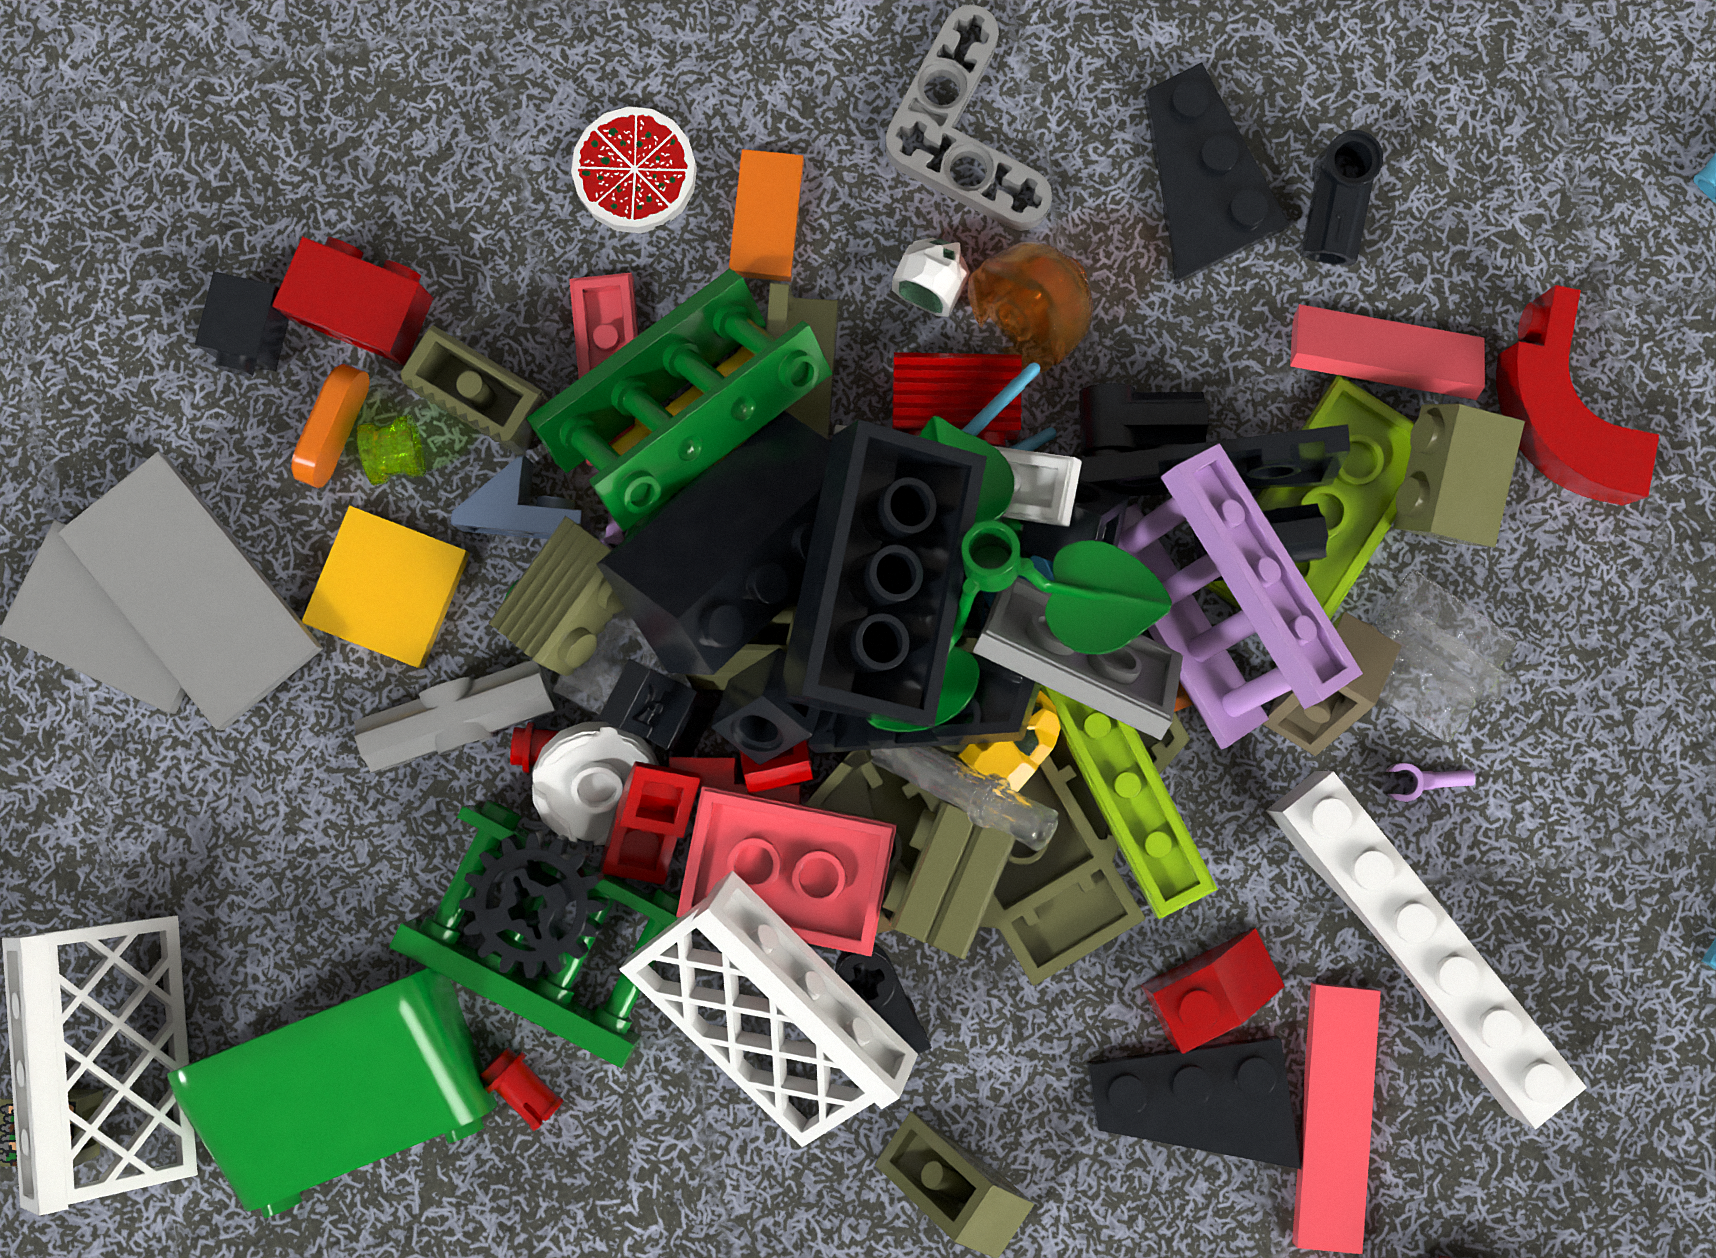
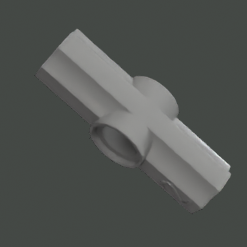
M531 660L524 661L505 670L501 669L496 673L475 679L474 676H469L426 689L419 693V699L355 720L354 737L360 756L367 764L370 773H377L413 762L418 758L438 752V755L449 754L462 750L461 745L480 740V743L494 738V732L558 710L553 689L544 666Z

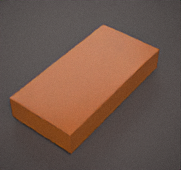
M742 149L729 268L742 277L791 282L804 155Z

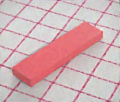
M1311 983L1299 1142L1301 1169H1297L1292 1243L1297 1248L1363 1254L1381 991L1375 988Z

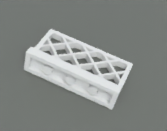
M733 870L714 885L706 898L630 955L619 969L801 1147L874 1102L883 1109L898 1100L918 1056ZM695 928L700 930L722 953L694 949L692 930ZM652 960L678 964L681 983L663 980L648 964ZM695 968L722 972L725 991L696 986ZM738 975L747 977L769 999L739 994ZM698 1005L726 1010L727 1028L707 1023L698 1014ZM741 1013L769 1018L771 1036L742 1031ZM785 1022L794 1023L815 1044L785 1039ZM743 1050L771 1055L773 1057V1072L755 1069L744 1059ZM787 1059L817 1064V1081L787 1075ZM830 1067L841 1069L859 1088L831 1084ZM788 1095L817 1100L819 1113L807 1120L789 1102Z
M178 916L2 937L20 1207L40 1216L67 1210L69 1204L198 1175L194 1128L175 1100L171 1087L155 1108L129 1089L153 1058L168 1068L170 1072L189 1064ZM160 931L161 959L146 977L119 957L138 934ZM120 937L111 949L98 941L99 939ZM83 942L100 955L102 960L81 985L76 987L59 974L57 945ZM112 965L139 985L115 1015L88 996L89 992ZM162 975L164 991L155 985ZM60 988L71 996L63 1006L61 1004ZM148 993L164 1004L166 1010V1023L151 1042L124 1023ZM80 1003L108 1023L83 1054L64 1041L63 1024ZM117 1031L143 1050L120 1081L93 1063V1060ZM167 1040L169 1056L160 1050ZM65 1055L76 1062L67 1074ZM85 1070L112 1089L87 1122L69 1109L68 1091ZM122 1097L148 1115L124 1148L98 1130V1127ZM172 1105L174 1122L165 1116ZM70 1122L80 1129L72 1141ZM160 1124L175 1135L177 1163L150 1168L134 1155L155 1127ZM91 1137L117 1155L98 1181L74 1186L73 1159ZM127 1164L138 1170V1172L118 1176Z

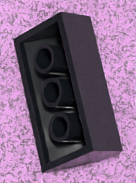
M785 410L706 469L596 564L668 673L714 675L800 594L831 442Z
M860 419L833 435L778 699L844 715L934 727L965 572L962 542L966 533L974 525L987 456Z

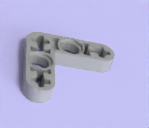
M964 5L955 9L944 22L890 122L885 139L886 156L891 165L897 170L1009 228L1019 231L1030 230L1040 225L1047 216L1052 201L1051 186L1047 179L1038 171L954 129L995 53L999 36L998 23L992 13L981 6ZM972 25L981 28L980 40L985 44L983 45L979 42L972 43L964 57L963 66L953 60L959 50L961 36L956 30L967 32ZM944 54L947 58H942L940 55ZM966 69H973V71L969 73ZM935 77L950 78L959 88V96L948 105L934 104L924 93L925 85ZM915 130L924 133L923 145L937 154L940 153L942 142L949 144L950 147L944 153L941 162L940 172L930 169L934 164V156L924 150L916 149L911 156L903 154V141L898 137L902 135L910 138ZM967 157L976 159L985 169V178L980 184L973 187L959 185L954 181L950 173V168L955 161ZM999 170L1006 174L1003 177L1001 186L1013 193H1020L1024 186L1033 189L1032 201L1039 205V207L1036 209L1033 206H1027L1022 213L1016 212L1012 209L1014 198L997 189L994 201L986 198L985 196L992 189L996 171Z

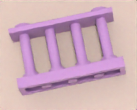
M1220 443L1176 465L1162 475L1161 479L1171 493L1172 498L1144 517L1137 504L1126 508L1118 548L1126 551L1147 566L1163 584L1172 600L1169 613L1150 626L1148 631L1156 642L1181 653L1183 656L1179 681L1221 750L1269 720L1261 707L1262 704L1292 690L1305 710L1325 700L1363 674ZM1187 519L1207 554L1178 572L1158 538ZM1222 576L1242 610L1212 627L1192 593ZM1257 632L1278 667L1246 682L1226 649Z

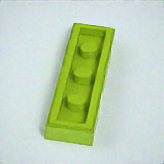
M1041 684L1040 690L1056 706L1060 732L1155 918L1161 919L1218 890L1136 728Z

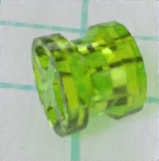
M412 415L397 416L390 425L378 426L374 422H368L357 426L356 434L359 456L371 485L387 484L391 477L395 475L405 474L410 478H417L426 474L427 466L421 436Z

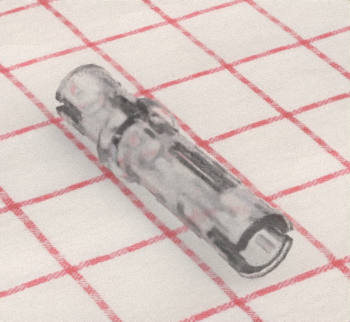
M931 746L871 750V755L874 756L871 759L872 763L905 778L921 789L957 806L967 813L969 821L983 829L992 826L999 831L1001 830L1035 851L1043 849L1056 831L1058 820L1055 819L1058 816L1056 810L1021 795L1018 791L1011 788L1010 781L996 773L985 775L977 772Z

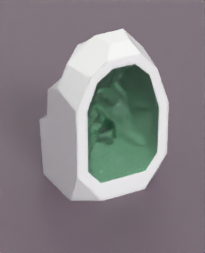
M933 237L914 241L912 245L908 246L893 276L892 291L904 301L933 315L948 317L970 274L966 262L961 256L960 243H950Z

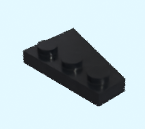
M1202 62L1147 89L1144 100L1155 166L1159 174L1164 204L1163 214L1173 258L1175 285L1284 231L1289 223Z
M970 653L977 661L980 671L977 689L967 706L950 720L924 730L895 732L876 728L864 717L844 715L821 709L808 745L815 753L1023 741L1041 684L983 656Z
M1269 1036L1198 1046L1184 1054L1175 1049L1087 1062L1095 1123L1099 1131L1301 1169L1280 1037Z

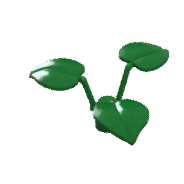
M933 416L928 421L919 437L987 456L974 525L966 533L962 542L963 565L967 580L963 583V592L957 608L934 727L959 714L970 702L977 689L980 672L977 661L970 653L954 645L962 635L974 598L979 590L986 592L1002 591L1012 585L1018 575L1026 577L1040 591L1052 594L1045 609L1046 622L1052 634L1064 646L1084 654L1098 655L1122 648L1169 613L1172 600L1156 575L1126 551L1105 542L1088 540L1064 546L1058 551L1053 562L1054 580L1045 578L1034 568V563L1031 559L1020 557V543L1016 533L1008 525L997 521L1008 510L1015 491L1014 475L1006 458L987 441L956 428L941 417ZM866 718L876 728L895 732H912L931 728Z

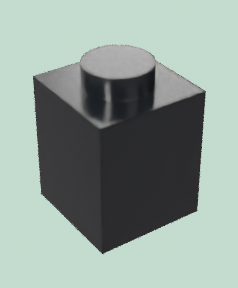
M213 271L195 345L216 358L214 364L216 368L246 377H253L255 367L276 372L289 319L272 306L280 288L274 284Z

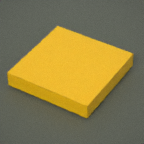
M349 505L302 622L408 665L424 669L471 553Z

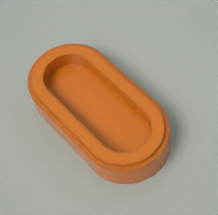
M341 364L335 367L326 378L293 454L291 469L296 480L316 488L323 487L330 480L369 391L370 379L367 372L348 364Z

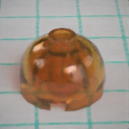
M1031 241L1008 246L983 261L982 265L968 279V299L976 321L982 328L990 317L1014 344L1001 350L1004 354H1021L1022 369L1035 362L1040 365L1039 373L1046 372L1053 365L1056 366L1068 358L1088 334L1093 320L1094 304L1086 272L1076 259L1049 244Z

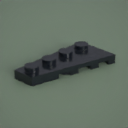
M1348 424L1188 445L1167 444L1149 450L1126 452L1119 448L1096 449L1090 451L1087 454L1088 457L1078 458L1082 461L1079 479L1128 497L1171 494L1161 476L1176 465L1220 443L1248 490L1332 485L1350 452Z

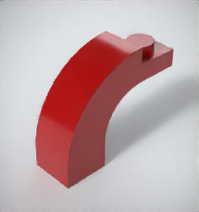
M1555 285L1533 300V303L1529 302L1524 308L1518 325V338L1526 342L1518 341L1498 354L1496 388L1501 413L1504 416L1525 421L1519 449L1528 461L1542 474L1566 490L1583 497L1621 506L1647 498L1650 491L1659 434L1625 428L1606 422L1592 413L1580 400L1570 378L1569 352L1581 290Z

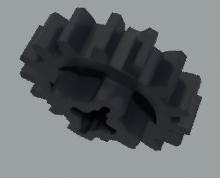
M535 830L529 833L526 847H523L520 839L513 834L502 839L504 856L500 852L489 848L479 855L487 870H473L466 874L464 880L470 886L476 888L477 891L476 894L459 901V908L475 911L476 920L469 923L463 929L465 935L482 933L486 941L481 945L477 953L481 958L490 955L495 950L502 954L499 971L507 973L518 961L524 962L526 978H534L540 973L543 961H546L554 974L559 973L567 967L565 951L570 956L579 960L589 951L586 942L581 936L597 937L602 932L604 926L591 918L592 913L602 911L608 906L607 898L593 896L592 888L604 879V875L602 872L585 873L582 867L591 855L587 850L572 857L566 853L569 837L561 835L549 847L545 846L543 831ZM539 861L555 866L566 877L559 879L543 872ZM506 872V875L503 876L507 887L500 904L493 906L495 887L501 875ZM529 895L532 897L543 895L547 906L540 912L537 910L526 911L522 900ZM576 901L575 919L568 933L563 936L562 931L565 930L561 917L566 906L570 902ZM509 929L525 936L529 945L514 940L504 930Z

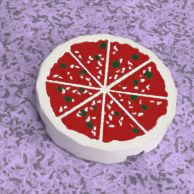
M624 107L604 113L586 127L574 148L571 174L579 199L597 221L616 231L644 233L656 229V226L663 225L668 220L671 222L683 212L694 193L697 166L689 139L674 120L653 109Z

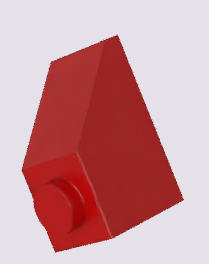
M1252 928L1141 984V987L1169 1042L1184 1054L1242 1025L1283 989L1285 985L1256 928Z

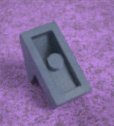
M520 455L452 511L450 524L463 532L548 540L565 515L588 530L590 529V518L582 510H575L574 500L566 498L539 496L537 497L536 506H529L534 464L525 455Z

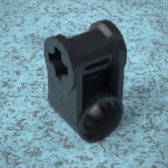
M874 943L872 956L841 951L836 959L835 972L917 1054L931 1049L932 1047L925 1029L921 1026L916 1015L914 1004L909 994H905L892 962L884 949ZM863 962L869 971L877 970L874 973L875 985L866 989L859 980L852 981L855 978L853 967Z

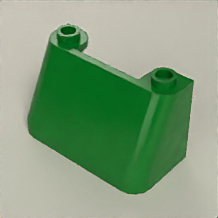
M428 967L235 1046L220 1050L166 1074L175 1100L245 1211L249 1212L260 1208L264 1218L279 1214L303 1201L300 1195L301 1191L444 1134L448 1144L473 1135L485 1128L481 1117L497 1106L493 1092L488 1094L484 1090L488 1084L480 1076L484 1068L449 978Z

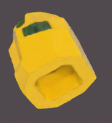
M1039 690L1023 741L967 744L958 757L1003 797L1011 800L1056 745L1060 732L1056 706L1049 697Z

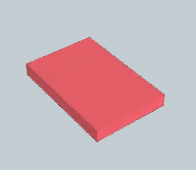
M704 785L701 789L676 917H681L706 898L714 885L733 870L805 943L872 956L897 823Z

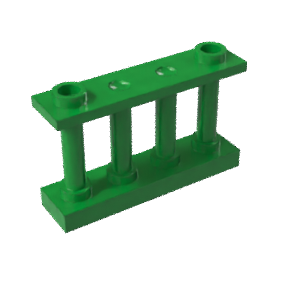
M729 268L526 419L555 463L566 474L585 459L599 471L588 481L616 524L623 531H626L833 373L810 325L805 321H800L778 339L763 329L766 323L743 277ZM740 344L755 355L727 377L712 367L714 363ZM689 382L704 393L675 416L660 405ZM637 418L652 433L623 455H620L608 442L634 424V419Z
M487 799L483 808L478 805L462 806L457 818L478 828V832L434 915H426L423 922L415 918L401 923L389 948L622 1069L630 1059L641 1035L629 1030L633 1021L628 1017L641 990L623 973L618 978L606 1004H598L595 1011L572 1000L575 990L571 985L588 952L578 960L565 951L567 967L556 974L550 970L548 975L541 974L538 980L535 981L532 978H526V975L514 970L516 965L507 973L499 971L502 954L495 950L490 955L481 958L477 954L478 950L458 940L461 930L457 926L465 912V909L459 908V901L474 895L476 888L470 886L464 880L466 874L473 870H487L479 857L483 851L489 848L497 851L502 839L513 834L520 839L523 847H526V840L530 833L517 826L522 817L521 815L492 800ZM545 841V846L550 847L551 843ZM539 861L543 872L556 876L558 871H560L549 863ZM588 862L582 867L586 874L601 872V869ZM603 874L604 879L592 888L593 896H601L608 899V906L602 911L592 913L591 916L603 925L615 900L650 917L631 955L680 918L676 917L680 897L665 889L658 888L654 896H651L619 878ZM529 895L522 900L523 907L526 911H538L544 896L532 897ZM509 929L504 930L514 940L522 942L523 935ZM581 936L590 950L596 937ZM652 960L648 964L652 969L656 963V960Z

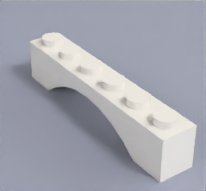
M1314 771L1266 810L1306 862L1352 909L1405 972L1439 1018L1456 1044L1463 1059L1509 1116L1536 1130L1587 1088L1334 771Z

